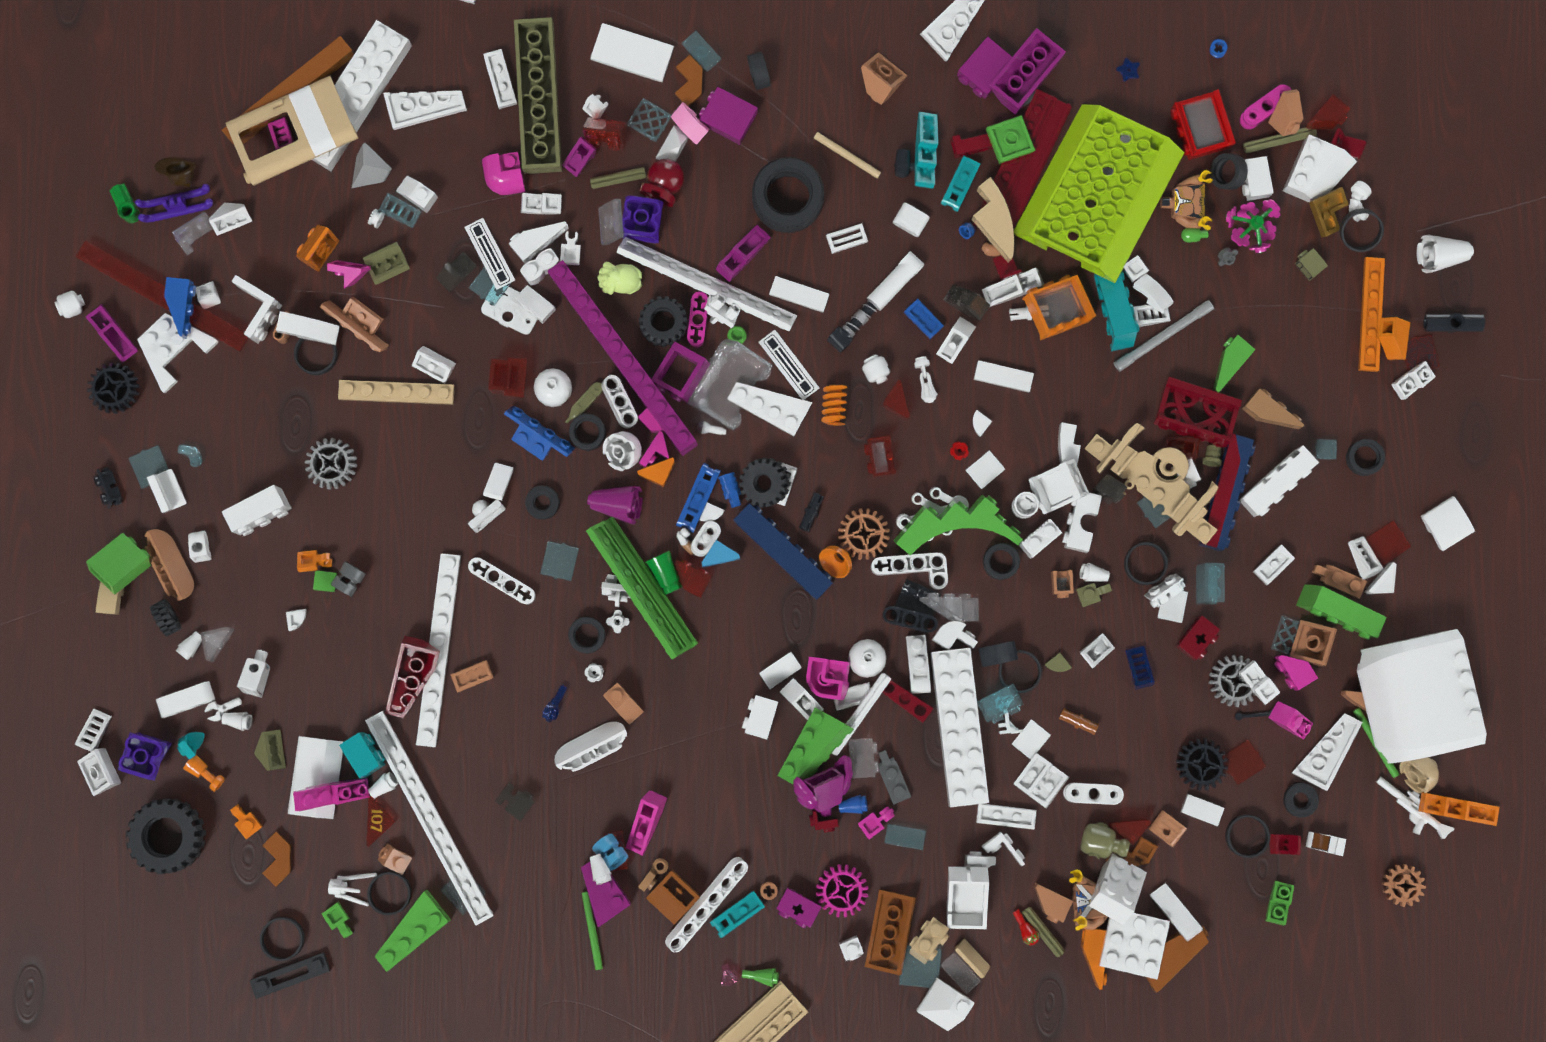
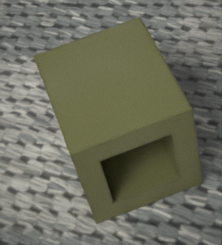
M1314 248L1309 252L1307 250L1303 251L1297 256L1299 260L1295 263L1309 281L1328 266Z

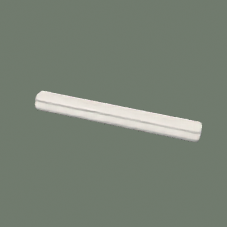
M882 673L846 723V725L854 730L842 740L843 743L836 747L832 754L837 756L884 691L891 681L888 675Z

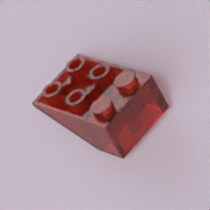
M588 117L582 129L585 140L595 148L605 146L614 151H618L619 148L624 149L627 131L626 122Z

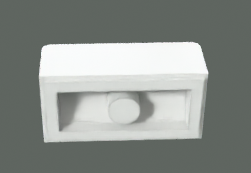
M425 346L418 350L412 363L413 367L444 384L456 363Z
M790 652L759 674L769 689H771L802 667L792 652Z

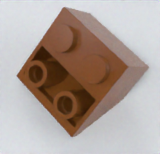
M672 869L646 899L668 920L675 924L695 904L701 895Z

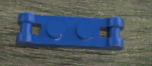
M703 463L676 526L680 528L683 526L689 529L688 531L694 533L721 470L717 468L714 470L708 464ZM705 474L711 476L710 481L703 479ZM687 514L694 517L692 522L685 519Z

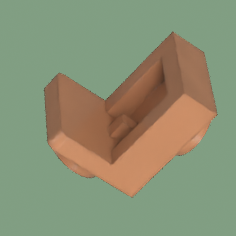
M388 843L381 849L378 861L383 866L403 875L412 860L410 855L394 848Z

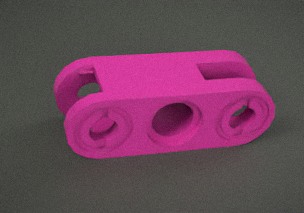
M1279 85L1249 106L1240 117L1241 126L1245 129H1253L1271 117L1283 91H1289L1291 88L1287 85ZM1262 104H1267L1270 110H1264Z

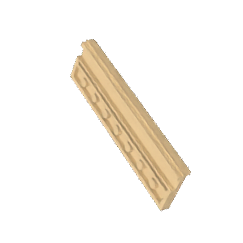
M780 980L778 984L771 988L714 1042H776L804 1017L808 1010Z

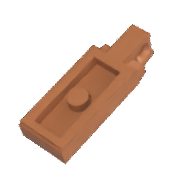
M1315 565L1312 573L1321 576L1320 581L1323 584L1357 599H1360L1367 583L1366 580L1330 565H1326L1325 568Z

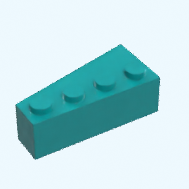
M1123 270L1116 283L1094 274L1099 300H1103L1101 303L1103 317H1107V335L1112 336L1111 352L1134 347L1136 335L1139 332V325L1137 321H1134V308L1132 303L1129 304L1128 287H1124Z

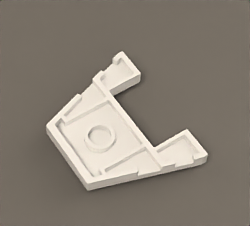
M166 313L137 339L163 393L169 391L178 382L164 367L192 340L206 354L219 343L217 339L191 327L190 334H187V339H183L178 334L172 316Z

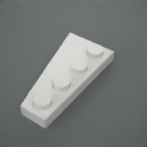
M462 91L383 93L394 130L467 111Z
M736 382L727 398L732 403L792 436L795 435L812 404L809 401Z
M1344 714L1294 769L1292 774L1328 791L1363 722Z

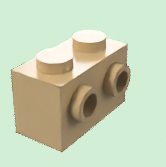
M934 917L930 922L926 920L920 929L923 931L920 937L915 936L910 943L912 948L909 953L923 964H926L928 960L933 961L938 953L936 949L939 944L944 945L949 938L947 934L949 928Z

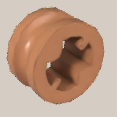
M765 882L761 885L760 894L764 899L772 900L777 896L778 890L774 883ZM768 885L771 889H774V893L771 892V896L763 893V890Z

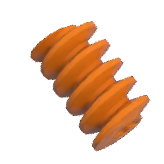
M829 385L823 388V391L828 393L823 395V399L826 402H823L822 406L827 408L822 410V414L825 415V417L821 418L823 423L835 426L845 425L840 420L845 419L846 416L841 415L840 412L846 411L841 405L846 404L847 401L842 400L841 397L847 396L846 393L842 392L847 386Z

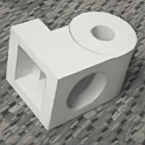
M206 532L189 533L190 558L195 563L212 560Z

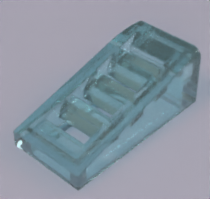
M387 193L378 210L411 228L414 227L422 212ZM392 201L393 204L390 210L386 209L389 202ZM398 204L400 205V208L395 214L393 213L396 205ZM406 208L407 211L404 217H400L402 210ZM412 211L414 214L409 222L406 219Z

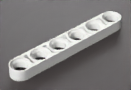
M735 857L726 865L667 936L665 944L672 952H679L685 947L746 874L748 865L742 858ZM742 863L741 868L738 871H734L735 866ZM729 878L728 884L722 886L723 880ZM717 893L716 898L713 901H709V897ZM704 908L703 914L697 916V911ZM692 923L691 928L688 931H684V927ZM679 938L678 944L671 946L672 941Z

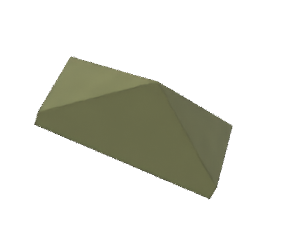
M280 730L262 732L254 752L267 771L286 768Z

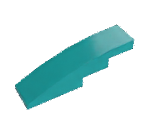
M918 113L915 145V186L933 189L935 185L936 149L938 146L937 114Z

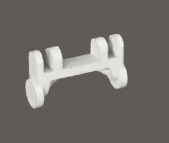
M1018 694L995 698V701L1003 700V704H996V708L1004 707L1006 722L999 723L998 726L1006 727L1007 729L999 731V734L1023 732L1022 729L1018 730L1011 723L1008 713L1012 700H1014V697H1018Z

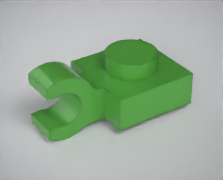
M339 902L322 913L331 930L338 928L344 938L353 934L350 927L345 923L350 918Z

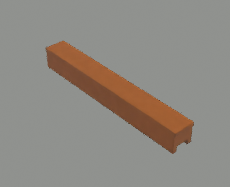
M339 36L241 115L332 75L354 56L352 49ZM281 114L240 132L239 136L242 143L245 144ZM226 126L222 129V132L234 145L231 135Z

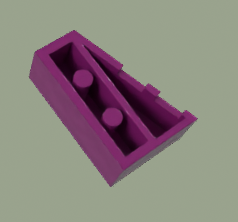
M588 862L581 867L597 926L600 927L630 906L631 902L612 874L610 875L612 880L597 885L596 881H593L591 863Z

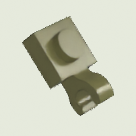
M1095 583L1076 589L1082 607L1101 601L1099 595L1112 591L1110 584L1096 588Z

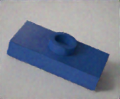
M919 299L904 311L906 316L929 339L944 327Z

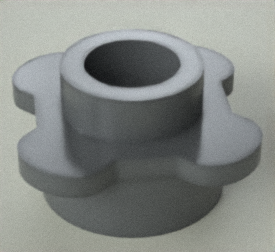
M1224 248L1218 254L1220 260L1218 264L1220 266L1233 264L1238 251L1236 249Z

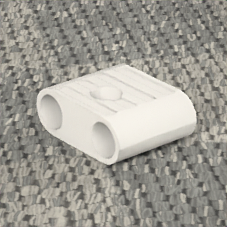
M903 203L893 220V224L913 236L919 237L930 217L915 207Z

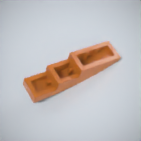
M1423 792L1421 793L1419 812L1497 826L1500 808L1429 793L1424 794Z

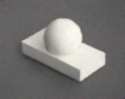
M497 499L492 504L484 500H478L472 507L475 518L468 525L478 533L505 511L506 508Z

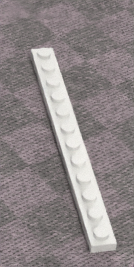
M384 711L365 720L475 925L494 916Z

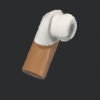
M682 528L680 532H677L676 536L681 546L690 555H693L691 551L692 542L687 538L690 532L686 528Z

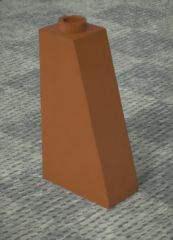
M1201 926L1203 930L1188 942L1180 932L1166 939L1158 979L1146 977L1154 992H1159L1209 943L1206 938L1209 935L1204 926Z

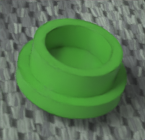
M734 326L728 331L727 336L731 344L741 345L745 342L747 335L742 327Z

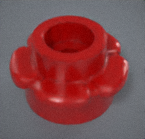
M959 441L953 443V447L950 448V454L954 456V459L962 460V458H966L969 454L967 444Z

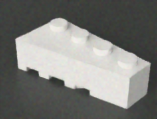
M1303 445L1292 451L1239 500L1253 517L1258 515L1262 517L1270 510L1269 506L1273 502L1275 504L1284 497L1283 493L1287 490L1291 491L1298 485L1297 481L1308 476L1312 472L1311 469L1319 462Z

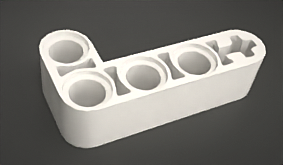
M941 553L878 557L871 563V571L878 576L928 572L929 583L933 589H943L948 583L946 558ZM933 557L941 558L942 565L940 567H935L932 564ZM916 558L921 559L923 562L922 568H915L913 560ZM887 560H890L891 571H888V567H884L880 572L878 568L874 567L878 561L881 562V565H887ZM895 560H901L904 563L902 570L894 568ZM935 576L943 578L944 583L942 586L934 584Z

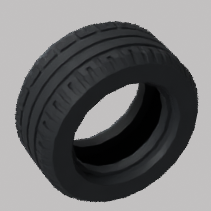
M781 157L767 163L756 175L752 188V202L755 213L763 224L775 231L794 233L809 227L820 215L824 202V185L819 173L808 162L806 163L804 160L802 161L795 157ZM782 177H794L802 181L809 192V200L806 206L792 214H785L775 210L769 204L767 198V191L774 181Z

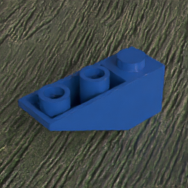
M167 277L164 297L179 336L187 339V334L191 332L189 319L194 310L192 297L196 294V286L190 279Z

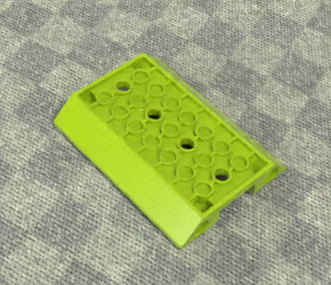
M1082 104L1015 227L1014 235L1045 250L1051 247L1080 261L1082 268L1116 283L1184 152L1165 135L1101 105ZM1128 135L1131 140L1128 143H1124L1120 140V137ZM1110 167L1114 172L1111 175H1105L1103 169ZM1087 200H1094L1096 206L1089 208L1085 205V202ZM1075 232L1079 238L1072 241L1068 238V234Z

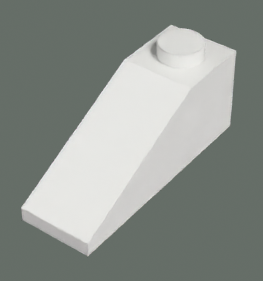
M566 222L523 231L521 234L516 233L510 239L509 245L526 264L567 231L569 227Z

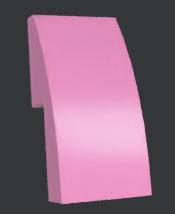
M682 102L671 118L697 145L710 129L696 118L697 114Z

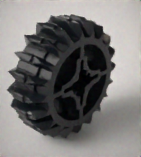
M110 362L109 368L107 365L102 364L103 370L96 368L95 370L98 374H90L94 380L88 381V384L92 385V387L88 388L87 392L92 393L89 395V399L94 400L92 404L98 406V410L103 411L105 409V413L110 414L112 411L114 414H118V410L125 412L124 406L129 409L132 408L131 401L137 402L133 397L134 395H140L139 392L135 391V389L140 388V385L134 383L139 379L138 377H133L135 372L129 371L128 366L125 365L122 368L121 363H117L115 366L114 363ZM111 374H122L126 380L116 381ZM105 379V385L100 388L101 383ZM113 384L117 386V388H114L116 389L114 392L111 391ZM127 388L125 396L122 397L123 390ZM111 395L116 402L106 403L102 396Z
M1203 738L1201 744L1200 739H1195V745L1192 741L1188 742L1190 748L1182 746L1185 753L1178 752L1182 760L1176 759V763H1181V766L1176 767V770L1183 771L1178 776L1179 778L1186 776L1183 783L1187 784L1190 782V788L1193 789L1196 784V788L1201 791L1202 786L1205 790H1209V784L1212 788H1216L1215 781L1220 784L1222 783L1219 776H1227L1226 773L1222 772L1223 769H1229L1228 766H1223V762H1228V758L1222 759L1226 752H1218L1221 746L1217 745L1214 747L1215 741L1211 740L1208 744V740ZM1201 748V752L1195 760H1188L1195 750ZM1207 750L1215 756L1216 763L1209 761ZM1201 759H1203L1204 763L1211 766L1203 767V770H1201V766L1193 763L1202 762ZM1188 766H1193L1196 769L1197 779L1190 774ZM1209 769H1216L1209 779L1203 780Z

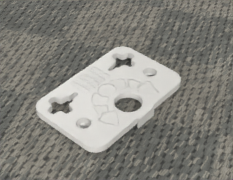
M493 285L481 307L482 313L507 328L510 327L525 335L530 334L538 319L514 299L520 292L505 285L503 286V292L506 295L497 297V293L494 291L496 288ZM505 312L513 314V319L510 322L502 319V315Z

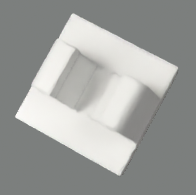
M592 94L587 98L582 109L597 121L606 110L608 103L605 102L603 104L599 100L600 95L594 96Z

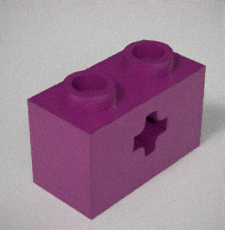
M787 887L776 909L779 910L778 914L786 919L790 916L795 919V924L800 927L806 928L808 926L811 928L822 906ZM801 904L803 912L795 914L793 906Z

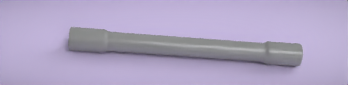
M1209 300L1205 301L1193 309L1192 312L1132 352L1116 360L1114 366L1121 372L1133 364L1135 360L1195 320L1214 310L1212 303Z

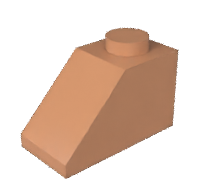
M1297 89L1283 91L1268 122L1282 136L1296 134L1303 120L1300 95Z
M616 683L603 695L629 725L644 712L619 683Z
M1035 883L1034 888L1043 913L1048 915L1046 919L1056 924L1058 920L1064 922L1073 901Z

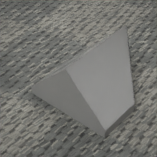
M366 143L362 144L357 154L351 188L382 183L386 181L392 170Z

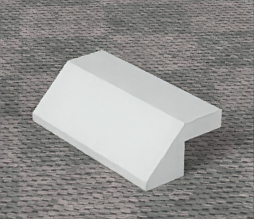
M299 736L288 814L333 819L335 804L304 811H295L293 791L303 790L306 787L339 782L343 754L339 745L343 741Z

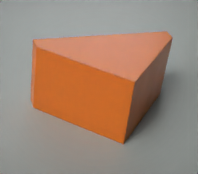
M672 457L637 472L639 477L665 487L675 461Z

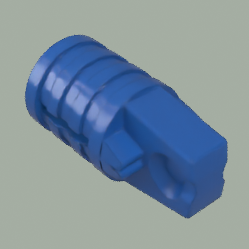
M735 472L719 476L718 479L720 480L725 500L729 499L731 508L740 506L739 495H741L736 481Z

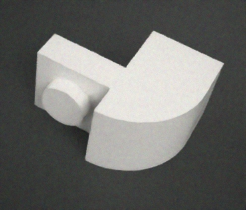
M959 621L944 624L932 638L934 642L946 650L951 648L956 639L971 649L977 644V641L974 640L976 636L967 630L964 633L962 630L966 624Z

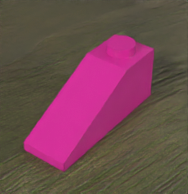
M649 790L641 799L626 845L627 849L642 856L645 854L667 800L666 797Z

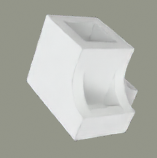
M970 851V855H965L964 867H966V870H970V867L989 868L992 865H996V857L982 856V852Z

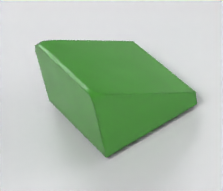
M315 571L313 590L335 592V587L331 583L337 573Z

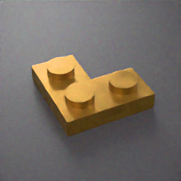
M1343 187L1337 188L1309 202L1321 237H1326L1339 231V224L1334 212L1349 205Z

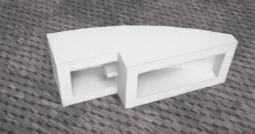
M1034 268L982 289L988 307H992L1028 294L1027 291L1031 288L1038 287L1040 289L1043 287L1044 282L1039 269Z
M280 311L276 331L297 336L298 338L336 345L339 326Z
M1063 422L1059 425L1058 453L1060 464L1072 459L1075 460L1076 465L1078 463L1081 445L1073 444L1077 425Z

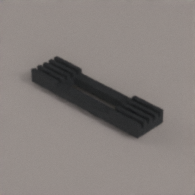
M321 953L252 979L250 984L255 998L258 999L331 970L329 969L325 953ZM304 966L308 968L309 973L275 986L272 984L271 979Z

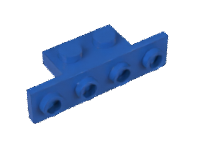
M511 406L505 411L504 415L519 424L511 440L543 461L547 457L552 447L566 457L574 451L575 448L570 442L558 437L554 431L542 426L538 420L526 415L522 409Z

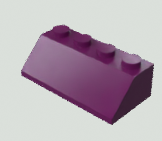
M1036 28L990 83L989 87L998 100L1016 115L1062 60L1066 51Z

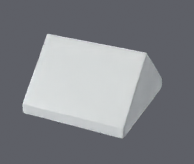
M106 748L95 749L77 761L93 796L121 784Z

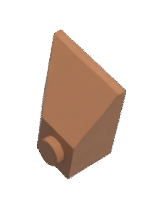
M879 52L861 67L867 94L881 105L891 97L908 76Z

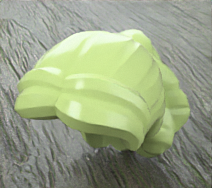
M604 262L603 267L599 270V276H597L599 287L604 293L610 295L614 292L632 294L642 287V272L631 264L615 266L610 262Z

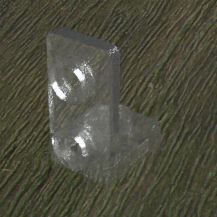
M206 212L201 213L173 231L176 241L187 255L193 252L191 246L193 241L213 229L209 222L210 217Z

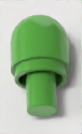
M1185 228L1181 233V237L1187 243L1197 242L1201 238H1208V230L1200 231V228Z

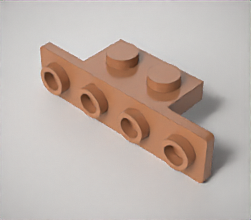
M355 297L349 299L343 310L330 300L321 304L320 308L324 310L325 314L335 318L342 327L349 329L358 339L368 343L372 350L382 352L388 348L389 345L375 335L384 319Z

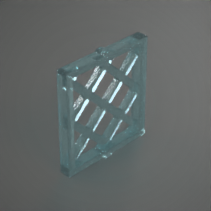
M643 98L634 110L627 125L656 142L665 130L672 115ZM645 104L646 110L639 112L641 105ZM647 104L653 107V109L648 110ZM656 111L657 117L650 118L649 112ZM658 111H660L661 113H663V114H665V115L659 116V112H658ZM647 113L648 119L641 121L640 114ZM635 115H638L639 121L632 123ZM667 118L665 124L661 125L660 119ZM658 120L659 126L652 127L651 121ZM649 122L650 128L643 129L642 123ZM640 124L641 129L637 128L634 125ZM660 129L658 135L654 136L653 130ZM651 131L652 136H650L646 132Z
M1281 616L1270 649L1290 655L1289 650L1292 649V646L1287 648L1285 641L1291 639L1292 643H1294L1293 637L1296 634L1291 635L1289 629L1295 627L1297 631V625L1300 622ZM1288 620L1293 624L1287 627L1284 621ZM1281 624L1284 626L1282 630H1280ZM1286 631L1289 637L1283 640L1280 633ZM1277 637H1279V639L1281 640L1278 643H1276ZM1282 643L1285 650L1277 649L1276 646Z

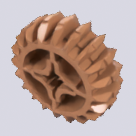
M860 508L859 515L853 510L851 512L853 518L849 515L845 516L848 523L841 521V525L845 526V529H838L839 532L844 533V535L838 536V539H845L840 545L841 547L847 545V552L850 549L853 551L851 557L858 553V560L862 559V554H865L866 560H869L870 553L875 558L877 557L876 550L880 554L883 552L880 546L887 547L883 540L890 539L889 536H884V533H889L890 529H883L888 523L886 521L881 524L880 521L883 519V516L881 515L877 519L875 517L877 511L869 515V508H867L866 514H863V510ZM865 519L873 521L878 529H869ZM859 520V530L848 533L850 525L854 521ZM862 528L865 529V532L870 533L869 536H866V540L863 539V536L858 535L859 532H862ZM880 535L878 543L869 549V538ZM849 539L860 540L863 550L856 548Z

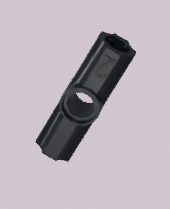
M1459 313L1452 315H1425L1423 321L1425 332H1483L1485 326L1483 315H1461ZM1451 319L1456 320L1457 328L1451 325Z

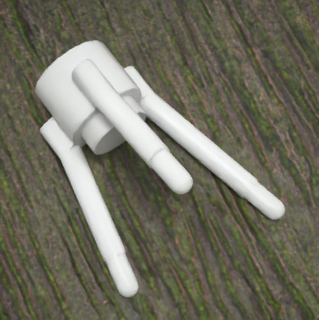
M377 873L337 876V879H330L328 893L335 895L337 898L369 906L368 902L345 895L346 892L360 893V890L347 887V882L344 881L376 877Z

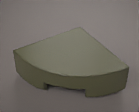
M1058 653L1044 664L1048 669L1055 672H1064L1072 668L1061 653Z

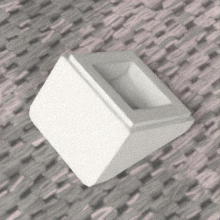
M213 281L196 287L198 302L203 309L221 303Z

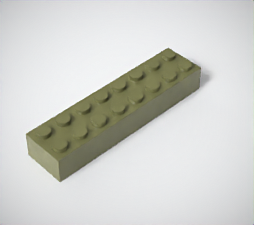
M552 17L514 20L522 170L524 174L562 172L554 23Z

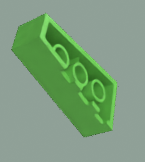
M1305 584L1296 606L1308 610L1314 615L1326 618L1327 621L1333 624L1342 625V628L1345 630L1358 632V636L1367 640L1370 637H1379L1387 618L1332 590L1317 585Z
M428 890L421 894L375 955V958L386 972L451 921L450 917Z

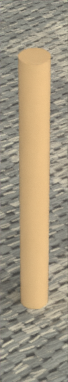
M819 132L816 133L814 139L878 179L881 174L879 170Z

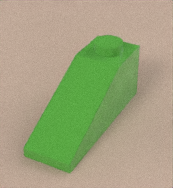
M1239 335L1234 338L1230 337L1223 345L1226 348L1221 354L1213 387L1215 392L1219 393L1256 350Z

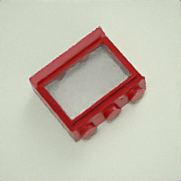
M1219 89L1201 96L1175 102L1171 107V117L1173 120H1176L1178 126L1176 127L1177 136L1182 139V151L1184 156H1187L1188 161L1232 148L1236 143Z

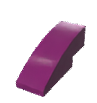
M756 225L719 262L716 270L730 282L756 256L771 237Z
M102 304L86 316V319L97 330L101 338L122 363L138 351Z

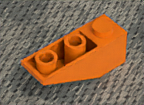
M1082 929L1081 948L1095 985L1099 990H1102L1103 985H1106L1107 974L1104 973L1105 967L1099 966L1106 929Z

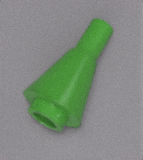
M776 968L756 971L743 970L742 978L754 979L773 988L774 984H778L779 972H776Z

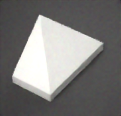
M674 125L656 159L669 158L676 161L689 137L679 127Z
M224 202L209 218V222L218 236L250 223L252 219L244 204Z
M1394 562L1388 563L1364 592L1366 594L1394 593L1397 564Z

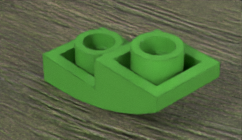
M1278 881L1274 882L1265 921L1283 926L1286 925L1289 905L1292 903L1294 885Z

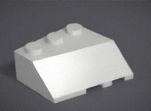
M1308 135L1303 141L1283 191L1310 202L1329 193L1357 161L1346 150Z

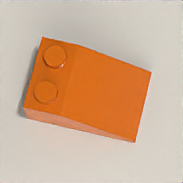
M317 225L316 228L310 230L307 241L299 246L297 249L298 254L296 255L299 260L317 272L320 271L340 242L329 228Z

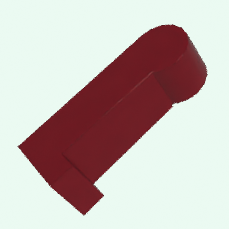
M988 134L961 140L960 135L952 136L950 140L955 159L993 149Z
M890 681L882 692L921 723H924L933 710L932 707L893 681Z

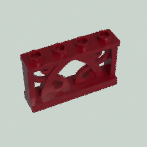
M1168 377L1164 383L1153 424L1158 425L1163 430L1170 429L1176 431L1177 434L1182 436H1192L1197 441L1211 442L1216 447H1227L1231 442L1242 400ZM1169 392L1173 393L1174 402L1166 403ZM1185 397L1191 399L1190 403H1182L1186 402ZM1199 401L1203 403L1204 411L1211 418L1203 422L1194 423L1184 408H1190ZM1208 406H1215V409L1211 411ZM1175 407L1176 410H1172L1169 413L1175 415V419L1166 417L1164 414L1165 409ZM1226 411L1231 412L1229 422L1221 418ZM1217 421L1225 427L1223 435L1213 432L1214 428H1217L1219 431L1221 430L1220 425L1216 423Z

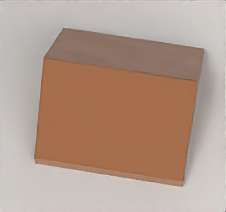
M1300 620L1289 657L1308 661L1309 664L1315 666H1326L1337 629Z

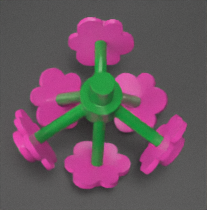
M1272 199L1264 200L1262 206L1264 213L1259 216L1256 215L1259 210L1255 207V204L1248 202L1240 206L1236 216L1237 207L1234 206L1226 215V222L1229 223L1228 227H1233L1234 220L1249 223V227L1246 230L1234 228L1231 239L1238 246H1248L1250 244L1248 233L1251 230H1256L1255 236L1257 237L1258 244L1249 247V250H1255V253L1265 252L1266 248L1271 246V243L1266 244L1262 242H1266L1267 239L1273 240L1275 238L1274 232H1276L1277 228L1273 226L1271 221L1264 222L1263 219L1267 215L1279 218L1280 207Z

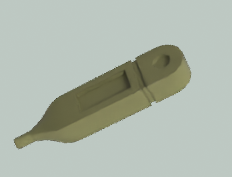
M596 382L592 384L589 390L580 397L572 406L565 423L568 424L570 420L582 415L597 397L602 394L601 383Z

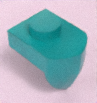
M191 732L181 737L177 747L182 756L186 755L189 760L196 756V751L202 745L205 734L202 732Z

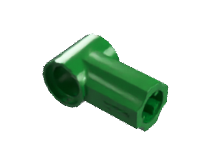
M117 184L113 186L109 191L117 206L119 216L128 223H136L139 220L138 215L140 211L136 208L126 185ZM132 209V213L126 216V212Z

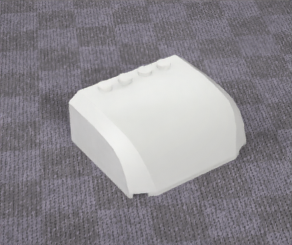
M1457 629L1361 650V661L1357 667L1358 678L1375 747L1379 752H1382L1388 760V764L1426 758L1485 744L1487 733L1464 639Z

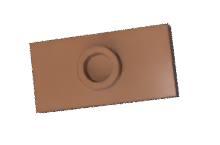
M487 660L450 674L457 693L494 678Z

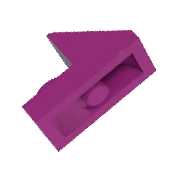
M581 136L562 166L575 177L579 176L588 161L595 157L596 148Z

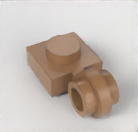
M663 858L656 859L652 869L638 887L643 891L647 888L651 890L657 882L654 879L655 876L667 871L668 862ZM658 863L664 864L662 870L657 868Z

